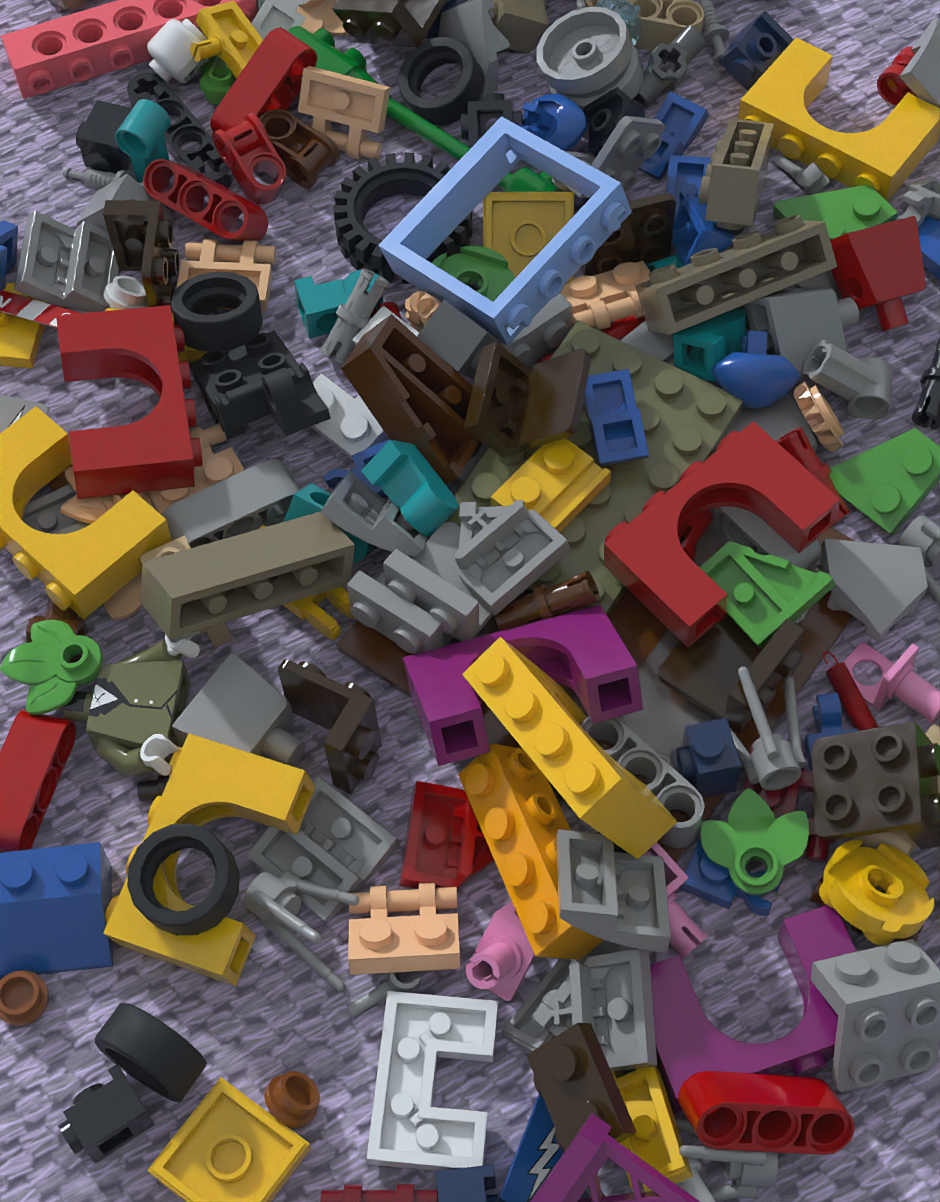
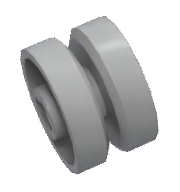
M585 7L569 12L557 19L543 33L537 46V63L549 84L551 93L569 98L579 105L583 112L584 106L616 87L633 99L638 94L644 80L643 65L637 50L632 45V38L626 23L619 13L606 7Z

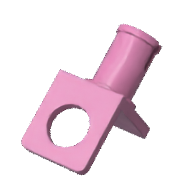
M860 643L844 660L850 674H852L851 676H853L854 666L859 662H872L880 668L882 679L876 685H863L854 678L865 702L879 711L889 699L892 700L897 697L925 717L931 724L940 717V690L914 672L916 666L913 664L920 649L914 643L910 645L895 664L866 643Z
M656 842L643 855L652 856L653 854L654 856L663 857L671 932L670 945L678 952L681 959H684L708 935L695 924L675 901L678 897L675 892L681 888L689 877Z
M512 901L493 914L473 956L469 959L470 962L465 968L466 976L474 987L488 989L505 1001H510L514 998L535 957Z

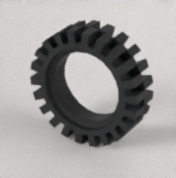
M405 152L403 163H396L395 153L386 154V165L381 166L375 157L367 161L368 173L359 165L352 170L353 180L345 177L341 182L342 191L337 190L335 205H333L337 242L341 246V253L344 258L350 257L351 266L356 270L361 269L363 266L365 269L376 274L379 270H382L383 278L393 284L395 273L378 246L383 240L371 234L364 226L363 220L367 211L375 203L391 195L407 193L425 197L449 172V165L443 161H440L433 169V157L423 155L420 164H416L414 153ZM472 211L426 259L427 261L432 263L438 256L446 253L447 258L453 254L461 253L460 247L470 245L469 237H472L473 232ZM402 278V284H410Z

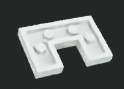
M382 306L352 340L356 346L365 333L391 314L416 336H418L419 332ZM323 374L316 378L313 385L329 409L331 419L313 425L311 428L351 459L352 455L386 441L387 435L359 395L354 399Z
M387 991L366 1158L368 1165L429 1171L483 1165L488 1112L432 1107L437 1057L493 1062L498 1001Z

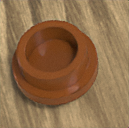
M20 970L12 972L0 980V1019L11 1026H26L35 1022L43 1015L48 1006L49 991L39 975L31 971Z
M290 1071L284 1075L274 1077L268 1083L264 1091V1099L271 1115L279 1122L292 1128H302L315 1118L320 1102V1093L315 1083L308 1076L297 1071Z

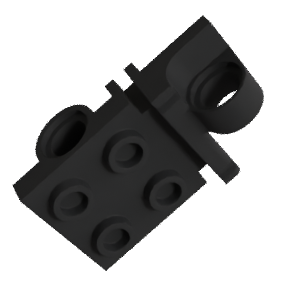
M275 330L269 333H259L249 343L233 350L207 352L200 359L189 363L193 378L201 390L214 423L220 424L228 440L245 434L244 424L272 414L285 436L331 419L329 409L318 395L307 367L304 363L298 364Z

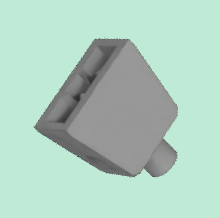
M804 287L777 291L745 304L751 331L767 332L766 355L784 356L800 372V380L806 377L803 375V362L811 352L812 346L824 339L846 351L847 346L843 328L857 324L860 317L855 301L849 297L837 301L836 293L832 288Z
M233 652L228 655L172 724L179 747H183L188 733L264 758L269 757L274 761L292 767L298 763L306 747L305 742L288 732L295 721L291 704L287 698Z

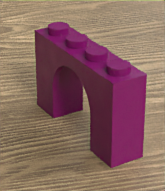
M601 605L403 657L412 702L438 766L490 752L482 708L480 706L483 700L462 673L500 636L554 681L572 689L579 697L593 724L644 710L637 664Z
M826 905L784 919L781 924L777 939L799 987L803 1001V1017L793 1031L776 1041L761 1044L745 1043L730 1038L713 1026L699 1004L680 955L650 964L657 1054L656 1067L661 1073L673 1114L683 1111L678 1102L679 1090L683 1082L697 1072L723 1071L769 1075H786L794 1072L795 1076L809 1077L821 1072L828 1066L826 1060L834 1058L838 1014L811 981L812 964L816 961L857 952L840 914L834 908Z

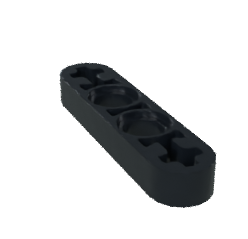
M142 73L133 77L127 85L132 108L138 100H151L144 93L148 92L150 95L155 94V103L160 105L168 115H175L180 118L176 123L171 124L164 134L167 150L178 164L191 167L224 187L229 188L233 182V174L219 156L213 138L159 75L153 73ZM189 141H197L202 144L194 151L180 149L184 143ZM208 161V166L213 172L218 174L214 175L210 171L205 172L204 162Z

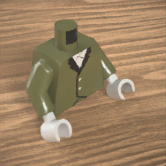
M200 630L174 639H169L165 635V639L149 649L120 660L117 664H105L98 672L94 692L76 691L72 700L63 706L64 719L86 722V732L98 756L123 776H135L155 770L161 775H169L172 769L170 760L175 751L179 752L172 724L185 710L190 688V680L184 661L180 659L182 655L188 658L198 656L200 647L190 639L199 634Z

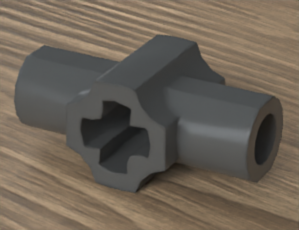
M687 25L670 44L660 43L651 53L647 65L648 68L643 72L644 80L638 94L634 97L644 107L648 108L666 88L674 90L678 87L685 77L688 69L687 65L705 47L706 41L695 28ZM668 61L674 63L675 68L673 71L669 69L665 73L660 69L661 63L664 65Z

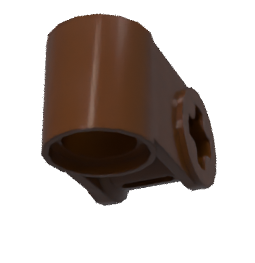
M273 109L265 112L259 118L268 134L269 140L285 164L286 175L301 187L310 189L316 184V176L327 166L333 167L340 161V152L331 138L311 128L294 117L290 112L282 109Z

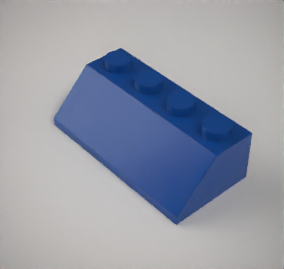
M100 842L0 853V979L20 970L31 971L41 975L113 967V940L103 934L107 925L105 913L112 900V867Z

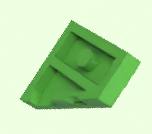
M869 185L785 199L773 204V214L779 220L794 215H801L802 220L825 222L830 240L846 233L896 221L898 217V212Z
M914 428L831 467L832 472L829 476L842 498L893 536L940 481V446Z
M732 541L727 542L699 567L728 594L726 614L761 651L786 619L791 622L796 621L835 586L833 578L828 573L822 571L815 573L791 565L789 560L771 554L761 555L755 553L752 548Z

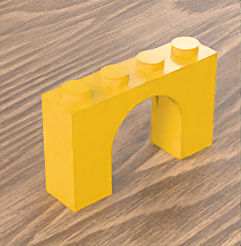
M796 37L742 97L738 119L774 123L771 147L779 150L785 157L796 159L808 166L814 162L827 178L835 179L850 188L869 185L888 202L938 141L940 136V108L907 93L888 117L873 129L859 133H843L828 129L816 122L806 109L827 86L833 55Z
M35 406L0 433V550L5 548L13 555L12 560L27 579L32 581L37 577L46 585V593L60 609L65 611L70 607L84 620L142 572V562L140 559L142 554L171 542L172 539L166 518L134 491H131L92 524L72 533L49 534L37 531L22 521L23 514L30 499L41 488L73 464L68 433Z
M501 636L462 673L576 815L637 860L677 823L676 819L651 790L617 763L579 725L587 716L564 689Z
M188 733L183 747H179V752L175 751L170 760L172 769L162 796H157L151 804L147 818L149 827L143 841L151 833L171 824L192 823L202 827L213 820L225 817L246 818L297 835L316 785L305 770ZM137 845V846L132 850V852H131V854H130V856H129V858H128L127 865H126V873H127V875H128V867H129V864H130V862H131V860H132V858H133V856H134V853H135V851H136V849H137V847H138L139 845ZM181 850L171 854L159 866L153 879V890L156 899L165 908L173 911H186L195 907L184 901L177 884L176 869ZM127 876L120 895L114 896L105 913L107 925L103 934L120 946L236 987L256 935L244 923L227 917L216 927L198 935L176 936L161 930L147 920L134 906L127 887Z

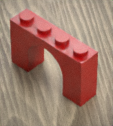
M171 305L57 315L56 320L64 382L115 377L129 378L147 385L160 398L152 412L137 422L116 427L69 431L77 499L129 494L131 491L140 493L195 487L194 467H203L200 438H190L189 428L197 427L194 399H184L183 390L191 389L188 361H179L178 352H185L184 332L179 325L173 324Z
M753 421L741 432L732 431L719 443L716 452L703 463L700 460L692 463L683 472L679 482L666 493L659 491L654 494L644 505L642 513L631 522L623 521L616 525L605 539L604 566L688 648L725 617L728 595L687 556L680 544L679 535L684 526L693 517L703 511L716 507H736L747 510L760 517L800 554L836 523L840 499Z

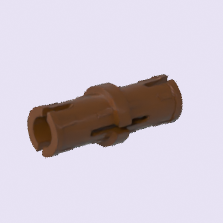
M585 571L558 584L556 583L551 586L541 584L534 587L533 593L510 602L498 614L494 615L499 630L503 631L567 614L580 607L599 602V591L591 573Z

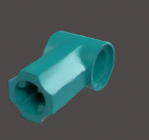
M146 99L138 100L115 133L117 145L130 157L137 182H143L145 169L154 160L165 159L170 161L164 134L171 125V119L160 105Z

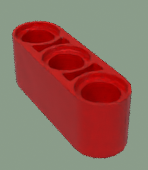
M282 27L275 28L269 32L213 113L210 123L211 130L213 132L218 129L226 131L244 122V117L250 113L260 118L262 114L269 110L282 109L287 111L301 90L303 69L309 66L316 67L318 60L316 51Z
M157 159L151 162L145 169L143 184L146 192L151 197L220 237L241 243L244 240L259 242L267 233L268 217L261 207L193 168L165 159ZM174 174V183L169 190V181ZM208 194L209 202L204 210L203 200L205 196ZM243 213L244 222L240 230H238L237 221Z
M26 709L21 710L15 717L0 751V853L31 850L75 743L76 725L73 721L47 714L30 715Z
M701 1071L691 1075L684 1081L678 1094V1102L700 1142L714 1149L827 1155L842 1150L854 1135L855 1123L850 1113L830 1085L824 1080L815 1077Z

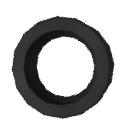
M438 37L421 43L418 48L413 49L407 55L400 67L398 85L401 96L414 113L433 125H449L461 120V113H468L469 101H478V94H483L485 80L481 66L463 42L451 37ZM453 63H458L463 67L460 81L447 95L438 99L426 100L420 96L421 85L427 75L435 68Z
M212 272L188 279L175 289L170 300L174 322L184 332L185 345L198 351L221 352L236 349L249 343L257 336L263 324L257 286L249 278L233 272ZM234 308V310L224 314L199 315L211 309Z
M192 823L171 824L151 833L137 847L128 867L127 887L134 906L157 928L176 936L198 935L216 927L231 912L239 894L240 872L233 854L210 830ZM184 848H194L204 852L212 860L216 871L215 882L209 895L199 905L186 911H173L165 908L156 899L153 890V879L159 866L171 854Z
M120 1003L95 1037L96 1046L114 1064H118L128 1075L157 1094L175 1102H181L207 1064L202 1054L175 1030L158 1018L129 1003Z

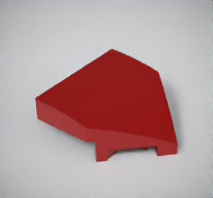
M416 781L412 790L399 886L419 889V883H435V888L457 887L458 889L495 860L465 790Z

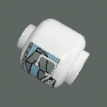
M187 18L182 23L179 20L170 19L147 44L148 52L154 58L149 63V66L166 83L172 78L179 83H188L210 59L206 58L198 62L195 61V57L191 55L190 46L194 42L197 43L208 39Z

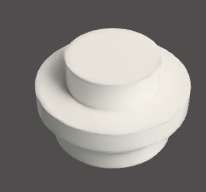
M116 276L113 282L106 286L103 294L105 300L113 309L145 308L149 305L143 283L129 276Z

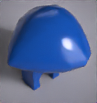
M547 94L534 99L531 103L525 102L522 108L524 110L523 125L516 123V125L559 149L569 152L585 134L588 118L579 105L560 94Z
M748 330L747 336L741 337V352L729 353L714 364L711 369L717 385L729 394L741 399L743 407L748 409L771 406L790 393L801 379L800 372L784 356L766 355L767 332Z

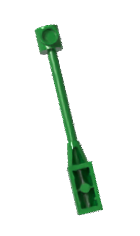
M294 26L288 30L316 51L318 58L316 68L379 84L367 73L366 60L361 52L355 48H349L344 53L335 48L333 37L325 29L319 28L313 34L301 26ZM389 94L386 116L457 161L471 149L393 100ZM527 167L519 169L514 174L508 172L497 184L504 192H564L552 182L553 177L544 172L537 174Z

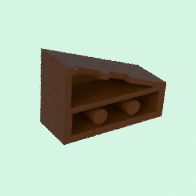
M391 314L361 337L341 369L389 440L414 444L446 485L459 477L480 440L464 429L473 386Z

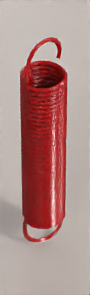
M824 651L823 659L826 664H828L825 658L826 653L830 654L837 663L826 671V675L835 693H838L839 700L852 726H854L853 728L858 729V731L879 728L858 689L859 687H857L854 678H852V674H850L847 665H845L846 663H839L831 652Z

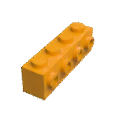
M491 743L489 745L490 752L478 755L458 776L535 956L581 960L604 939L588 934L559 918L556 837L558 829L571 831L548 779L527 753L521 748Z

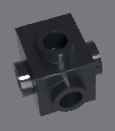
M503 93L478 94V101L468 102V113H461L462 140H469V147L472 148L486 133V124L489 120H498L502 116L514 124L523 125L522 111H515L513 101L504 100Z

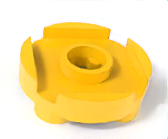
M864 840L847 841L835 850L824 869L823 883L819 888V895L822 901L829 907L834 908L850 924L862 930L864 936L874 944L880 946L888 945L894 939L907 938L917 933L934 908V897L929 900L925 890L930 882L922 868L908 855L893 846L880 843L877 849H873L870 847H860ZM878 885L881 888H883L886 892H879L874 887Z

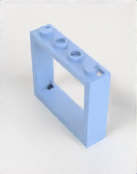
M501 116L378 246L396 275L418 289L436 297L441 303L443 300H446L508 346L525 327L530 325L532 319L539 311L561 292L566 282L580 267L592 259L595 251L614 231L621 227L620 224L632 211L621 182ZM520 160H523L590 199L492 302L426 259Z

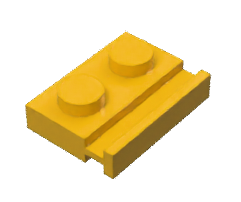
M560 439L542 445L491 496V506H510L515 500H524L527 510H535L560 533L611 481V471L607 468H600L594 463V459L568 439Z

